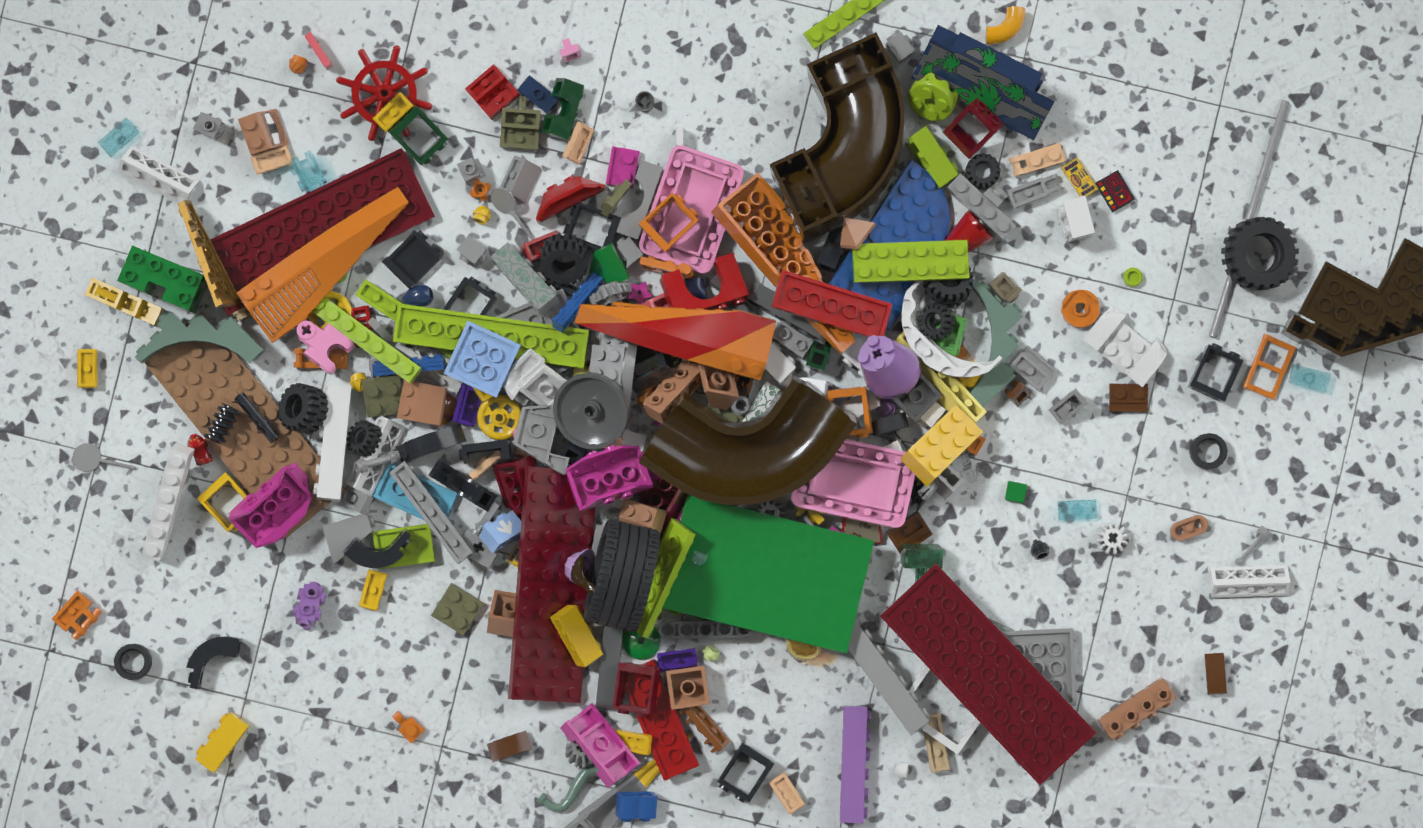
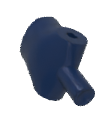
M703 278L684 279L686 288L691 295L699 299H707V290Z

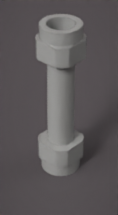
M396 450L389 451L385 456L371 460L361 459L354 462V469L357 473L367 472L368 468L381 464H395L400 461V454Z

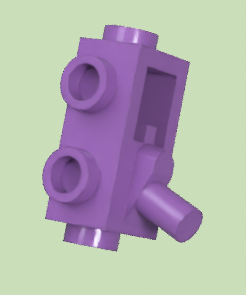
M317 582L305 583L304 587L299 588L297 599L300 602L299 606H294L293 616L295 617L296 624L303 627L304 630H309L310 627L315 628L316 621L320 622L322 610L319 609L321 604L324 605L326 593H324V588L320 587L321 585Z

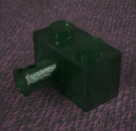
M901 544L900 563L904 568L916 569V582L935 563L942 569L943 549L939 544Z

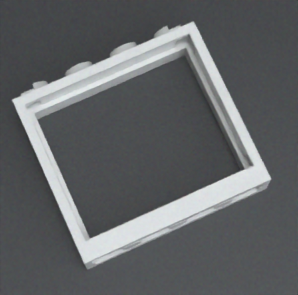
M926 665L923 666L907 689L909 693L915 692L930 669ZM975 718L958 744H955L928 724L922 730L958 755L980 722Z

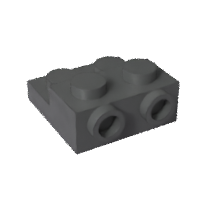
M920 372L916 385L908 393L905 392L893 397L891 400L916 423L942 394Z

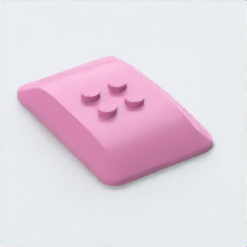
M675 146L668 158L650 213L673 192L675 196L679 194L686 201L684 205L688 209L692 208L699 215L697 217L699 222L666 253L643 231L639 243L642 253L663 261H674L676 265L686 263V265L688 264L692 267L693 271L704 274L709 272L725 232V228L711 211L740 187L744 176L742 167L686 146ZM672 201L649 224L669 243L691 220Z
M846 439L821 472L805 485L792 492L791 500L796 507L880 526L899 528L906 520L915 474L900 460L906 452Z

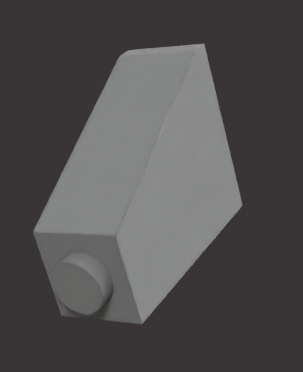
M368 513L365 515L360 514L322 526L333 563H338L346 557L343 554V550L355 537L362 542L374 531L375 522L372 515L369 516Z

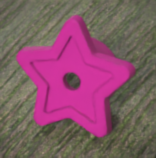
M647 282L640 285L630 284L632 292L627 297L628 299L636 300L638 304H642L644 299L652 297V294L647 291Z

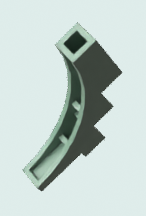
M977 280L972 285V289L980 298L987 312L991 327L992 342L988 361H993L998 356H1001L1004 361L1019 347L1017 344L1019 342L1012 333L1008 335L1007 331L1023 317L1020 314L1022 310L1015 303L1013 305L1008 303L1003 307V301L997 295L992 296L988 285L983 281L980 283ZM1002 361L990 372L983 374L978 384L971 390L970 394L982 407L1016 376L1014 374L1015 369L1009 363L1004 364Z
M170 311L169 313L165 312L158 319L160 322L157 325L162 331H156L150 337L151 341L147 345L143 344L136 351L137 355L135 358L143 364L153 355L168 347L181 343L205 342L226 347L240 355L249 364H253L265 350L232 317L223 319L218 325L220 328L217 330L202 314L193 316L188 322L190 325L187 327Z

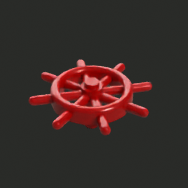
M398 45L393 47L389 61H376L371 63L365 50L360 49L358 55L365 67L361 69L354 80L340 76L336 78L338 84L352 88L351 93L354 106L341 112L340 117L346 119L358 112L365 120L372 123L368 135L369 141L375 140L379 128L373 117L384 108L385 103L387 105L398 94L395 91L406 85L409 88V96L405 97L413 105L415 104L417 107L426 110L432 109L431 103L417 99L415 80L425 76L428 73V69L423 67L410 74L403 66L397 63L401 50ZM377 69H387L384 82L381 81L376 72ZM394 71H396L403 79L391 85ZM369 74L375 86L364 84L362 81ZM359 90L374 95L360 101ZM378 101L373 116L365 108ZM408 127L402 131L404 137L410 136Z

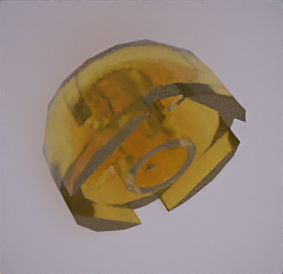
M785 639L788 653L800 662L812 660L818 657L822 651V647Z

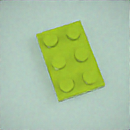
M421 524L373 531L375 549H381L391 544L404 528L411 533L410 543L405 548H400L404 556L394 564L378 568V570L435 562L432 533L429 525Z

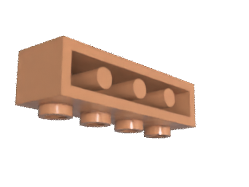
M683 359L675 369L676 373L666 378L663 383H660L657 389L645 399L643 406L646 415L662 423L683 392L691 396L702 384L698 363Z
M1161 677L1098 718L1097 721L1109 739L1115 738V740H1118L1125 735L1124 731L1130 727L1133 730L1142 724L1140 721L1144 718L1150 719L1158 713L1156 710L1162 706L1165 709L1174 703L1173 699L1176 696L1165 679Z

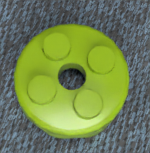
M933 73L926 74L919 81L916 79L908 94V101L914 112L922 118L931 121H941L949 117L958 99V92H951L948 82L946 80H937ZM928 99L934 100L935 103H931Z

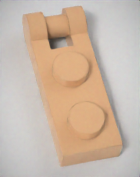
M1058 143L1011 157L1009 162L1013 165L1014 171L1012 172L1014 177L1063 163L1065 158L1061 145ZM1021 161H1025V168H1021Z

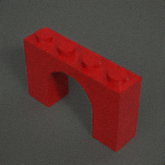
M734 253L715 258L713 266L721 289L719 294L711 299H699L691 295L686 288L680 269L662 274L659 282L668 306L694 310L696 308L725 310L728 308L727 306L733 304L735 306L744 304L749 293Z

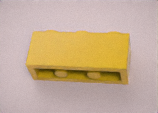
M567 605L552 615L550 619L576 665L586 667L603 655L600 650L601 645L594 639L591 627L582 617L581 609L576 605Z
M234 712L225 713L219 720L221 725L217 730L213 729L207 737L209 739L207 744H202L196 751L198 756L195 760L213 773L217 772L251 726Z

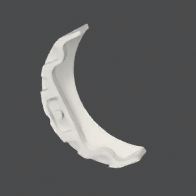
M916 281L906 291L902 306L904 334L917 357L922 358L923 362L930 368L950 376L973 377L990 372L1003 361V358L998 356L993 361L971 362L956 358L945 352L933 339L923 335L925 331L921 332L920 328H922V325L918 324V322H922V319H919V315H921L920 297L924 284L923 281Z

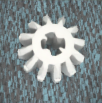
M1107 522L1108 529L1101 525L1100 528L1103 530V533L1100 531L1096 532L1097 535L1101 536V539L1095 540L1096 542L1103 543L1099 546V549L1101 550L1106 546V554L1110 552V549H1112L1113 554H1117L1116 547L1123 551L1124 549L1120 544H1128L1127 541L1123 540V538L1128 537V534L1122 535L1125 527H1121L1118 530L1119 523L1117 522L1113 528L1112 523ZM1110 533L1111 535H1116V537L1114 538L1115 543H1113V541H1108V539L1110 538L1108 535Z

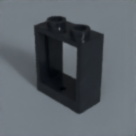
M580 202L577 203V206L573 205L570 216H572L570 224L566 223L563 234L568 233V236H572L581 210L612 221L602 247L614 242L621 217L609 214L606 217L601 214L602 210ZM583 240L587 248L593 250L602 248L599 245Z
M472 276L469 279L464 277L443 310L451 309L468 284L490 299L480 315L487 316L498 300L495 297L496 292L488 287L483 289L479 286L480 282Z
M1212 343V345L1208 344L1205 346L1187 387L1223 403L1226 401L1244 360L1240 359L1239 354L1233 351L1227 353L1222 350V346ZM1209 352L1234 363L1222 392L1197 381Z
M638 345L635 365L656 354L659 367L637 378L634 369L632 391L639 394L675 374L671 355Z
M741 742L719 776L717 782L720 784L718 787L727 793L729 790L736 794L735 798L742 803H745V801L750 803L775 763ZM741 752L765 766V769L748 795L724 780Z

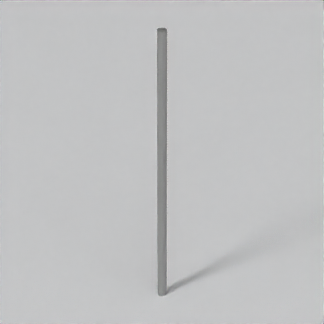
M1286 100L1281 101L1245 221L1254 218L1289 102ZM1227 275L1209 336L1213 338L1217 337L1232 289V275Z

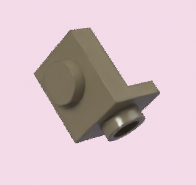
M1001 272L988 284L1003 302L1015 301L1022 291L1020 287L1015 286L1005 272Z

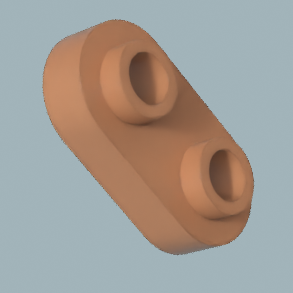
M1202 515L1183 519L1172 524L1170 535L1177 541L1197 536L1207 530L1208 521ZM1196 521H1199L1201 524L1199 528L1194 526ZM1179 527L1183 530L1181 535L1176 533V529Z

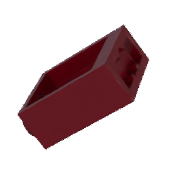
M976 98L955 118L943 133L970 159L1004 124L998 116L994 115L987 108L984 102ZM970 111L990 131L978 144L958 124Z
M619 662L612 708L618 709V713L629 714L630 711L637 712L636 716L648 717V714H654L660 667ZM627 672L652 675L647 707L623 704Z

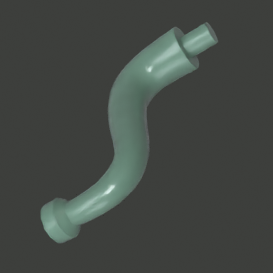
M594 763L592 765L586 764V767L582 768L575 777L564 800L559 804L548 800L545 793L536 802L543 804L553 812L567 810L574 803L587 781L593 776H598L596 774L599 771ZM622 780L617 781L615 785L617 786Z

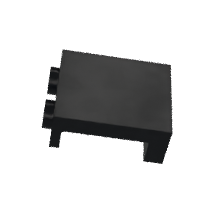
M413 230L412 234L389 257L382 261L409 289L414 287L442 259L440 255L442 251L435 244L431 246L426 241L428 237L421 230L418 233Z
M508 439L461 445L462 449H459V459L464 465H470V453L501 450L502 460H512L510 441Z

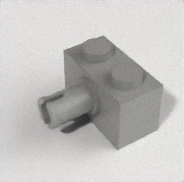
M949 466L928 487L924 485L918 491V495L921 496L926 492L922 499L928 500L936 491L946 500L965 480Z

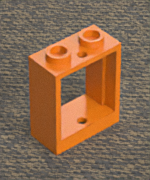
M673 192L639 223L641 229L664 253L669 251L699 222L697 219L699 215L692 208L688 209L684 205L686 201L679 194L675 196ZM673 201L691 222L667 243L649 222Z
M861 386L827 391L828 398L834 402V398L862 395L865 428L853 429L850 435H856L857 438L868 437V433L873 432L868 387Z

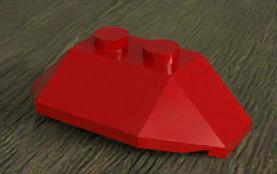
M574 175L564 179V183L559 186L557 184L551 185L546 188L547 192L542 197L535 218L537 223L539 224L573 207V205H577L578 202L581 203L605 191V185L580 176L574 177Z

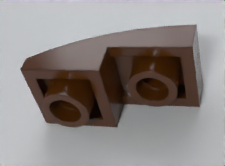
M1224 653L1204 654L1207 694H1227Z
M526 731L487 744L492 762L510 758L513 755L532 749Z

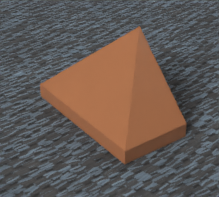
M844 218L840 242L841 248L858 249L876 226L875 222Z

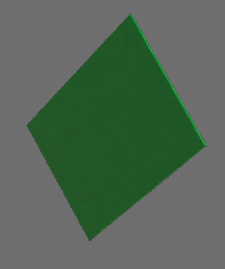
M687 495L680 522L696 535L662 608L847 654L874 540L731 505L713 503Z

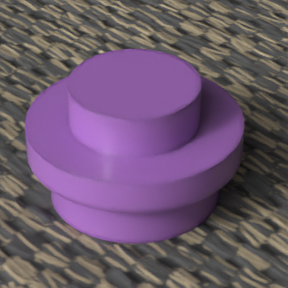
M882 399V405L876 408L878 415L883 418L893 415L895 404L889 399Z

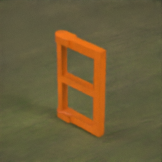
M1263 334L1262 341L1242 387L1274 400L1296 347L1268 334ZM1267 342L1288 350L1281 369L1260 360ZM1257 365L1279 374L1272 392L1250 384Z

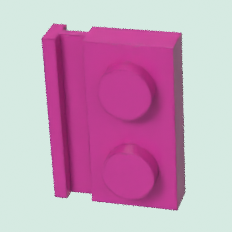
M612 146L606 184L616 186L619 183L621 185L626 179L632 183L629 189H633L640 151Z

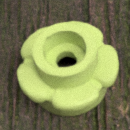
M707 645L705 649H702L703 657L710 662L718 660L720 652L715 647Z

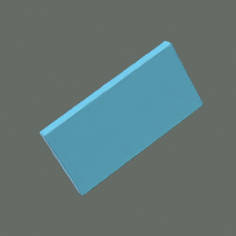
M388 463L373 497L424 520L389 473L397 465ZM416 475L445 515L449 517L459 494Z

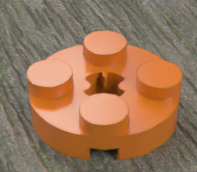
M1088 290L1072 291L1062 301L1061 314L1064 320L1073 327L1084 328L1089 326L1099 316L1098 299ZM1078 303L1079 305L1081 303L1085 305L1083 308L1085 312L1083 314L1076 312L1077 308L1075 306Z

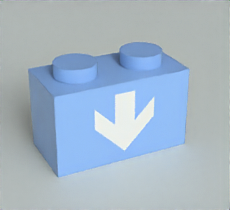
M513 510L507 514H500L495 519L496 521H489L482 526L483 530L479 538L492 554L520 538L521 520Z

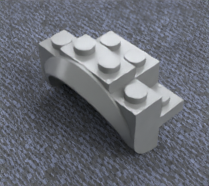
M600 332L599 345H592L589 372L605 375L617 383L624 392L630 408L637 344Z

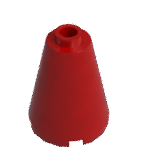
M968 210L945 241L967 240L969 253L990 242L993 236L985 225H982L979 218L972 211Z

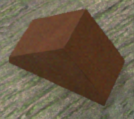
M736 374L734 379L738 395L748 399L754 379Z

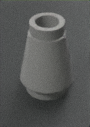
M739 396L731 405L732 411L737 415H745L750 410L749 400L744 396ZM738 402L743 405L741 410L736 408Z

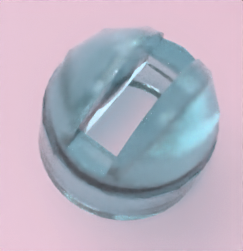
M693 551L692 562L697 566H701L706 562L708 554Z

